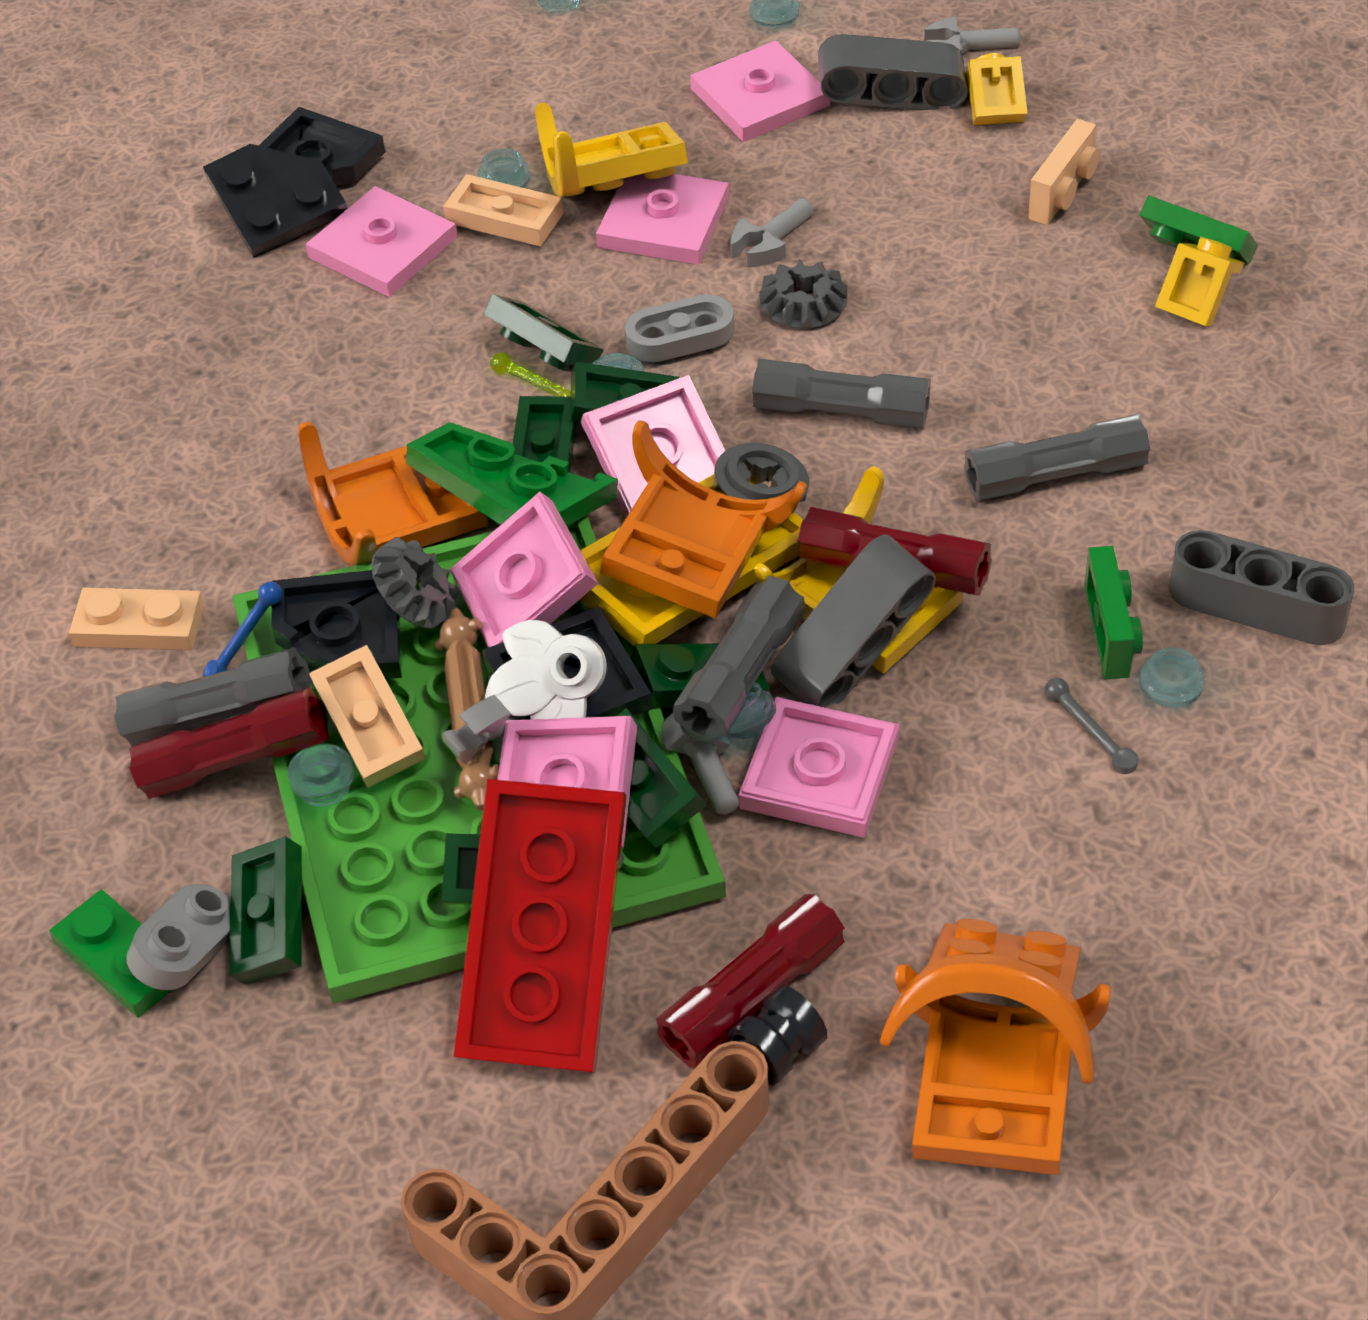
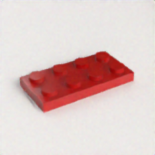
M487 779L453 1057L596 1072L627 799L625 792Z

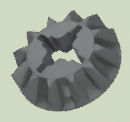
M799 259L797 265L792 268L778 264L775 274L763 277L762 290L759 291L760 306L763 312L778 324L792 328L819 327L833 321L844 311L847 304V285L842 283L840 271H826L822 261L813 266H805ZM794 287H795L796 289H797V288H800L801 291H797V292L794 293ZM813 290V296H812L811 294H808V295H807V294L805 293V292H808V291Z
M746 443L733 446L724 451L715 464L714 490L725 495L752 500L770 499L789 492L799 481L807 484V488L800 501L806 500L809 488V476L806 468L791 453L776 446L762 443ZM750 479H752L754 482H756V483H758V484H756V485L751 484V483H750ZM765 481L770 482V481H771V486L768 487V486H767L766 484H764L763 482H765Z
M397 537L376 550L372 558V574L376 586L386 603L398 615L416 626L426 629L441 627L449 619L451 610L456 608L454 600L459 593L456 587L447 580L450 571L441 568L436 562V554H426L420 543L416 540L406 543ZM417 582L419 583V590L415 588Z

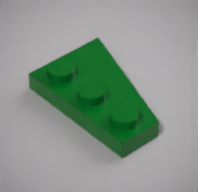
M451 422L407 444L406 464L500 525L539 492L553 501L566 526L616 499L617 478L598 473L593 481L568 472L569 462L552 456H548L543 462L528 459L515 454L513 443Z

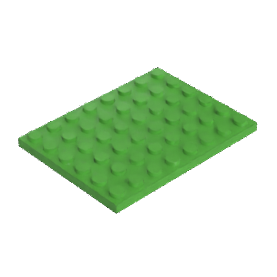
M587 515L567 526L580 550L597 541ZM492 532L423 548V551L426 554L435 553L436 562L440 567L449 570ZM372 561L313 576L372 570ZM450 572L447 580L456 587L459 593L454 600L456 608L460 609L464 617L471 620L474 617ZM417 582V584H416V586H415V588H416L417 590L420 589L418 582ZM259 589L232 595L239 626H241L259 600ZM578 600L552 623L587 611L589 608ZM271 606L268 607L244 642L248 660L285 650L275 643L271 627ZM401 616L402 678L386 679L422 746L426 759L367 788L326 708L328 740L281 757L271 756L291 839L302 846V884L332 1004L463 969L465 965L472 905L445 904L442 902L446 833L481 834L483 811L477 810L472 800L466 797L458 799L454 794V788L459 786V776L463 768L456 761L455 754L442 739L443 732L452 730L444 667L447 649L441 652L435 644V641L440 639L441 627L435 629L422 628L408 622ZM479 629L474 647L480 653L486 694L491 676L485 667L483 649L489 647ZM614 630L627 654L631 657L634 646ZM308 665L310 673L316 670ZM311 682L312 691L318 698H320L313 683ZM652 708L649 711L634 716L686 778L677 752L669 751L665 748L663 740L665 720L660 708ZM530 715L525 716L526 720H530ZM503 738L492 740L491 767L495 764L500 765ZM699 812L657 848L643 835L627 815L624 848H621L624 862L618 870L612 928L726 897L725 879Z

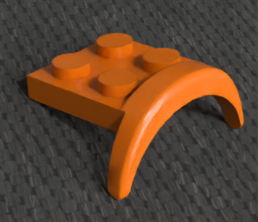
M638 420L632 431V445L639 469L647 485L602 556L600 574L716 619L762 535L783 523L792 514L800 502L807 484L799 481L789 492L775 498L761 500L736 498L716 492L691 479L672 464L656 444L648 423Z
M308 421L299 425L298 437L301 456L316 511L332 546L348 566L372 561L376 550L395 537L406 543L416 540L420 543L421 547L488 526L487 515L406 464L407 446L328 470L315 425Z
M960 919L956 922V925L945 923L928 965L911 980L895 1002L881 1034L880 1045L889 1047L895 1033L903 1022L918 1009L932 1001L963 993L995 994L1021 1002L1039 1012L1053 1023L1068 1041L1075 1054L1082 1083L1092 1084L1094 1078L1092 1041L1086 1020L1072 994L1081 947L1068 945L1066 938L1052 932L1029 931L1023 937L997 932V926L978 919Z
M900 964L896 968L895 982L899 994L917 975L910 965ZM1100 983L1091 993L1076 1000L1086 1020L1089 1032L1101 1022L1107 1012L1111 987L1107 984ZM957 995L932 1001L914 1012L929 1024L912 1141L913 1159L1060 1175L1073 1052L1062 1033L1053 1023L1031 1007L994 1005L966 999Z

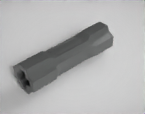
M759 359L754 373L752 389L753 407L797 413L819 410L868 416L879 423L924 428L929 409L931 379L885 373L873 377L819 371L807 364Z
M1134 414L1092 423L1080 432L1028 443L1007 441L966 450L964 469L976 501L1021 492L1031 484L1085 472L1105 474L1147 465L1150 444L1147 429L1142 424L1140 416Z
M768 576L766 581L754 584L735 612V621L703 669L693 675L673 707L674 720L687 730L691 738L711 743L716 737L726 736L746 705V695L775 650L787 641L803 616L805 610L804 597L792 588L789 581Z
M295 647L247 660L238 668L182 683L166 681L124 692L116 696L117 708L114 717L120 735L126 738L131 747L138 743L177 730H188L190 727L252 712L263 702L311 687L312 680L309 676L310 671L306 659L300 656Z

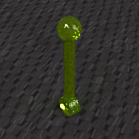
M498 352L490 360V366L497 374L509 373L554 396L570 397L569 390L512 363L510 356L506 353Z

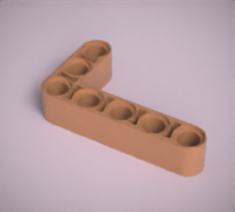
M737 1041L720 1044L709 1052L544 1238L457 1174L446 1169H430L420 1172L409 1180L403 1189L401 1206L413 1248L420 1256L505 1320H591L765 1118L769 1108L768 1065L764 1055L755 1046ZM733 1084H743L749 1087L739 1092L724 1089ZM689 1134H700L705 1137L702 1141L695 1143H684L679 1140L681 1137ZM645 1185L661 1188L658 1192L649 1196H638L631 1193L636 1188ZM438 1211L453 1212L442 1221H425L429 1215ZM597 1238H608L615 1241L611 1246L602 1250H589L584 1247L588 1242ZM493 1251L509 1253L506 1258L497 1263L487 1264L479 1261L487 1253ZM550 1292H558L567 1296L559 1304L550 1307L540 1306L535 1303L542 1295Z

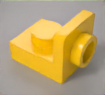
M989 53L977 59H970L965 73L970 93L973 126L1025 122L1028 112L1021 56L1005 57L999 53Z
M1200 237L1197 245L1179 243L1155 307L1201 325L1211 326L1232 273L1240 274L1244 262L1229 257L1232 247L1212 239Z

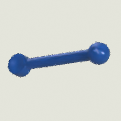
M265 582L259 587V600L218 659H212L207 663L203 677L227 671V666L268 607L276 605L281 601L283 596L282 588L276 582Z

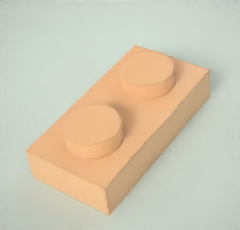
M1076 119L1031 179L1028 219L1048 225L1059 209L1067 210L1071 206L1076 194L1077 185L1081 179L1089 180L1093 176L1100 157V150L1094 147L1096 124Z
M468 174L465 175L443 205L445 219L456 223V226L540 247L563 215L562 197Z
M82 588L69 630L73 647L192 650L204 607L201 591Z
M367 645L309 673L316 691L367 788L426 759L422 746Z

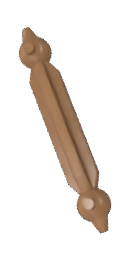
M458 608L451 610L449 619L441 627L440 639L435 641L439 651L443 652L447 649L444 667L452 730L454 731L466 724L459 715L485 699L480 653L474 647L478 636L477 631L482 628V623L477 617L471 620L464 617ZM488 741L467 764H463L456 757V761L463 770L459 776V786L454 788V794L458 799L466 797L472 800L479 811L484 809L487 779L498 780L499 765L490 766L493 753L492 741Z

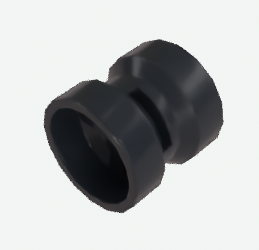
M781 986L763 1002V1013H760L757 1017L746 1016L728 1032L729 1042L748 1043L755 1046L764 1055L768 1065V1085L774 1086L793 1069V1059L798 1054L810 1055L827 1040V1029L817 1010L804 996L788 986Z

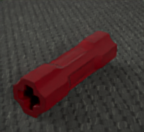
M810 507L807 516L801 523L798 543L800 546V558L848 568L871 541L885 534L891 536L935 574L936 581L934 587L980 596L983 586L988 580L992 562L990 554L991 543L942 533L926 536L869 524L859 516Z
M311 687L263 702L252 712L194 731L177 730L138 743L129 748L131 755L129 768L136 787L141 789L148 799L194 785L208 774L264 756L281 757L321 744L329 739L327 713L322 700L314 694Z
M805 894L769 923L763 936L707 983L689 990L655 1019L658 1024L657 1034L665 1046L689 1068L695 1069L709 1052L718 1045L729 1042L728 1032L746 1016H752L763 1007V1002L781 986H787L799 975L810 973L845 943L843 938L845 927L835 911L820 901L816 895Z

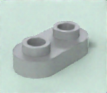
M705 294L641 309L633 313L626 320L624 329L627 351L638 360L660 362L719 347L727 343L734 334L733 307L722 297Z
M191 884L180 888L137 929L126 956L127 964L132 974L145 985L156 989L173 990L186 985L227 943L230 937L231 899L220 890L208 885Z

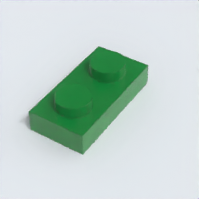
M1150 195L1147 196L1139 214L1148 227L1152 229L1150 233L1152 238L1175 248L1183 240L1197 245L1200 237H1205L1232 247L1229 257L1249 264L1258 247L1254 238L1246 230Z
M1113 546L1088 547L1084 588L1104 680L1130 678L1132 656L1134 654H1141L1143 649L1140 619L1138 616L1129 617L1127 608L1131 606L1132 601L1130 575L1128 570L1118 569Z
M100 889L53 926L49 932L53 942L132 1014L139 1018L172 990L152 988L139 981L132 974L128 967L126 956L134 935L142 924L105 891Z

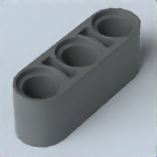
M840 34L827 38L818 50L821 91L832 102L914 110L940 109L939 106H949L950 109L958 108L968 96L963 55L952 44Z
M1198 530L1182 535L1175 544L1169 592L1179 605L1188 609L1305 643L1326 645L1339 640L1345 632L1354 595V583L1344 570L1333 565L1211 531Z
M884 534L875 538L860 552L782 648L772 664L771 674L802 703L824 708L834 703L839 704L846 698L929 596L935 585V574L891 536Z

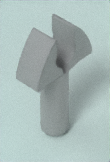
M956 16L937 21L924 29V41L952 44L962 54L973 50L1017 48L1021 41L1018 28L965 31L958 27Z
M803 198L798 199L764 226L753 225L744 218H741L737 222L731 236V257L735 258L746 247L754 246L746 252L747 267L763 266L784 259L786 257V243L781 241V239L813 215L811 203Z
M492 695L462 712L459 717L466 724L455 731L443 732L442 739L463 764H467L488 741L504 737L506 720H526V717L513 716L495 695Z
M673 712L663 725V740L666 750L677 751L689 756L718 814L724 815L733 812L739 805V799L718 758L730 745V742L726 736L716 737L711 743L691 738L687 730L674 720Z

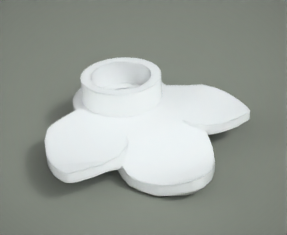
M526 620L506 629L502 633L506 650L512 659L501 665L491 676L485 698L495 695L513 716L523 717L530 715V720L586 718L587 697L599 689L606 675L607 663L601 647L593 639L584 635L567 634L563 636L548 622L539 620ZM575 654L580 660L581 668L577 676L570 679L564 673L563 665L567 657Z

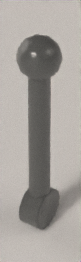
M1061 678L1050 679L1044 688L1046 697L1052 702H1060L1112 757V767L1114 770L1122 774L1134 772L1139 761L1136 752L1128 748H1120L1069 694V685L1065 680Z

